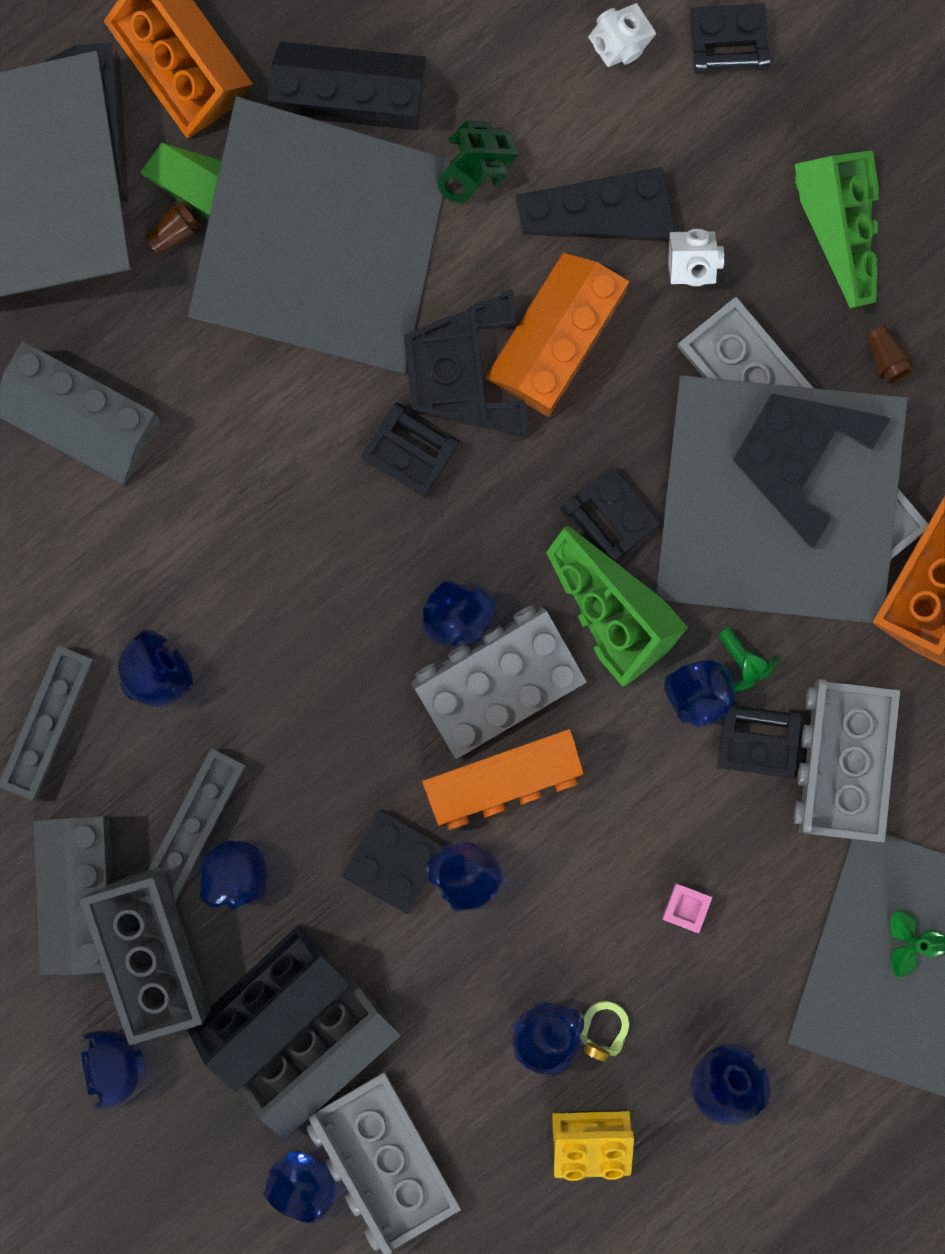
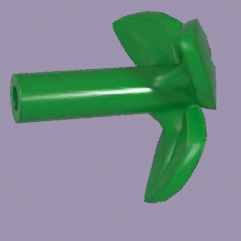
M727 628L719 634V638L742 669V678L735 684L721 687L723 692H740L752 688L757 680H764L775 669L779 661L777 654L774 655L770 662L766 663L760 656L749 653L731 628Z
M896 910L892 914L889 924L891 935L905 942L904 946L898 947L891 952L890 966L895 977H905L917 966L916 953L924 954L928 958L945 954V935L943 933L929 929L919 937H916V921L910 914L902 910Z

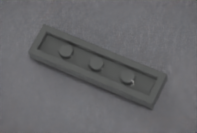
M57 645L0 779V788L36 801L95 660Z
M213 748L210 749L148 869L152 870L163 866L175 902L178 900L246 768V765Z

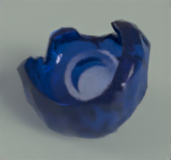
M445 580L429 595L423 607L421 617L422 630L428 635L430 640L452 647L465 646L479 639L483 630L488 625V620L495 611L496 604L489 593L483 589L468 591L464 584L459 585Z
M715 660L698 661L684 665L675 672L668 674L665 678L664 691L675 709L679 720L683 723L690 722L697 727L706 726L723 718L730 711L735 697L730 671L725 665Z
M226 841L216 846L207 856H204L198 866L201 875L199 880V896L210 907L227 905L231 909H236L241 905L258 902L265 895L267 883L265 859L258 850V847L244 841Z
M472 842L448 845L444 847L442 853L434 855L427 862L426 873L428 880L438 890L443 892L442 898L456 912L482 907L495 897L503 883L502 868L496 858L488 850L478 847Z
M551 1002L537 1003L534 1008L527 1010L514 1023L511 1042L515 1058L527 1069L537 1074L554 1076L564 1073L575 1053L582 1046L580 1034L584 1029L582 1014L577 1009L557 1006Z
M295 1150L289 1152L272 1166L263 1196L281 1214L301 1222L314 1224L322 1220L333 1205L335 1181L326 1164L302 1151Z

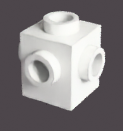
M635 3L618 11L615 8H611L602 13L596 20L598 25L588 38L607 67H610L620 62L627 65L639 58L645 47L656 35V32L638 4Z
M692 229L688 232H670L668 268L671 284L701 286L716 283L717 269H723L724 247L717 246L715 231L707 232L703 229Z

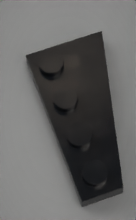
M662 167L516 195L523 235L562 237L582 235L606 239V237L628 238V240L642 241L644 239H662L663 242H669L670 232H675Z

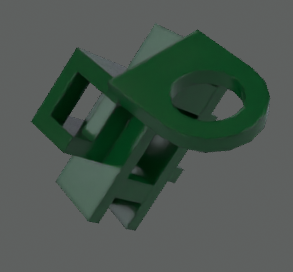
M467 120L448 138L450 144L459 145L461 152L450 161L449 166L440 175L438 188L441 194L448 200L462 203L467 201L476 192L486 178H491L494 187H499L507 175L505 165H511L518 155L511 132L507 130H493L491 123L487 121ZM446 180H458L464 187V193L457 194L452 192L448 188Z

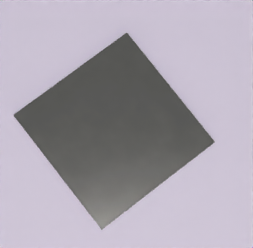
M98 51L0 72V297L131 270Z
M235 97L187 317L405 374L407 357L404 335L415 330L443 196L438 188V179L449 166L450 159Z
M680 375L656 594L667 602L873 623L887 595L908 397ZM771 394L890 418L872 450L836 431L797 497L799 500L832 518L814 548L809 547L803 541L802 537L788 524L779 511L733 461Z
M887 834L885 836V843L851 839L787 1044L945 1097V954L928 958L924 954L916 953L917 966L909 975L897 978L891 970L890 956L892 950L904 946L905 942L894 938L891 935L889 926L892 914L896 910H902L915 919L916 937H919L929 929L939 931L945 935V854Z

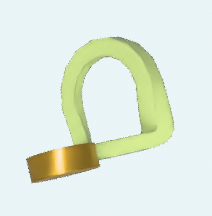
M605 1000L591 1005L576 1029V1038L586 1045L584 1052L603 1062H606L609 1056L618 1055L628 1033V1015L624 1008L616 1002ZM603 1009L616 1012L622 1023L618 1036L609 1048L598 1046L587 1038L592 1017L596 1012Z

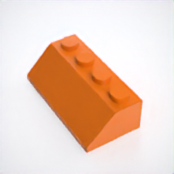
M118 0L103 21L186 138L194 136L232 110L235 97L243 98L253 85L193 0Z
M563 252L485 379L519 400H525L526 404L549 417L626 294L629 281L598 262Z
M945 496L873 620L874 625L912 651L944 667Z
M570 729L429 778L422 781L438 826L446 824L449 831L470 823L468 815L482 811L485 818L505 811L504 803L516 798L519 799L520 805L542 798L540 790L554 785L556 792L576 786L578 785L576 777L584 773Z

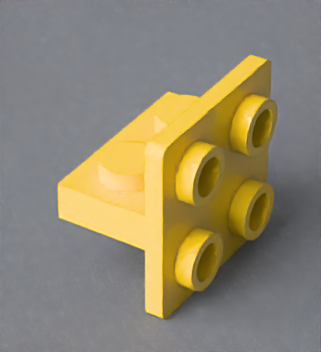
M630 1111L552 1113L555 1178L578 1181L584 1177H603L608 1180H616L623 1176L631 1175L634 1132L631 1131Z

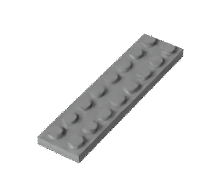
M737 297L733 298L677 345L703 378L813 388ZM899 489L890 560L923 534L928 526L925 519Z

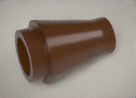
M185 202L180 203L177 207L173 204L154 229L145 236V239L159 255L164 250L197 235L196 230L202 224Z
M885 325L875 328L866 335L879 377L885 378L887 384L896 383L914 371V367L911 364L913 358L892 336Z

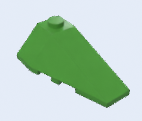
M161 143L140 171L141 175L181 203L185 202L191 210L207 221L209 220L221 160Z
M873 150L834 155L794 164L796 171L795 184L799 191L800 202L849 307L853 308L876 303L877 257L871 251V239L874 234H878V221L872 220V201L879 200V185Z
M564 527L546 552L565 592L573 594L582 614L578 615V618L583 627L588 625L597 643V646L593 648L599 660L622 687L627 686L668 653L688 627L660 596L571 527Z

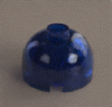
M143 630L122 650L118 659V675L121 681L120 687L129 699L137 700L151 707H162L174 703L189 692L191 688L188 687L193 684V676L180 652L176 649L173 655H171L169 650L163 646L168 640L153 630Z
M95 1030L81 1033L80 1043L88 1041V1051L81 1052L88 1095L96 1094L99 1101L91 1104L93 1109L98 1111L122 1104L135 1091L138 1085V1073L145 1072L141 1050H133L132 1045L128 1044L127 1038L120 1032Z
M724 1043L707 1052L693 1069L690 1085L692 1098L698 1110L707 1119L717 1124L736 1126L753 1119L768 1105L771 1093L769 1077L764 1068L759 1070L758 1066L752 1061L756 1056L751 1051L737 1044Z

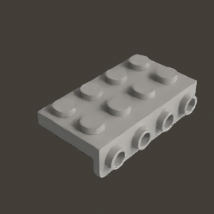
M531 605L523 608L513 616L515 620L504 627L496 625L481 634L482 640L470 647L468 644L461 645L448 654L450 659L438 666L435 663L429 664L416 672V679L411 684L455 759H458L587 682L549 614L541 606L534 608Z
M818 679L814 682V687H808L806 709L811 710L810 725H804L801 742L802 747L807 748L806 763H800L797 779V784L803 786L802 801H796L793 816V823L799 824L798 833L885 843L900 690L827 682L824 679Z
M385 1071L309 1116L311 1125L307 1126L308 1133L316 1147L318 1148L323 1145L330 1159L326 1161V1165L336 1182L343 1180L349 1191V1194L345 1195V1199L356 1217L360 1214L363 1216L369 1227L364 1230V1233L374 1251L381 1249L383 1254H391L393 1249L461 1210L460 1204Z

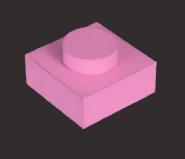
M675 883L662 920L699 933L712 897Z

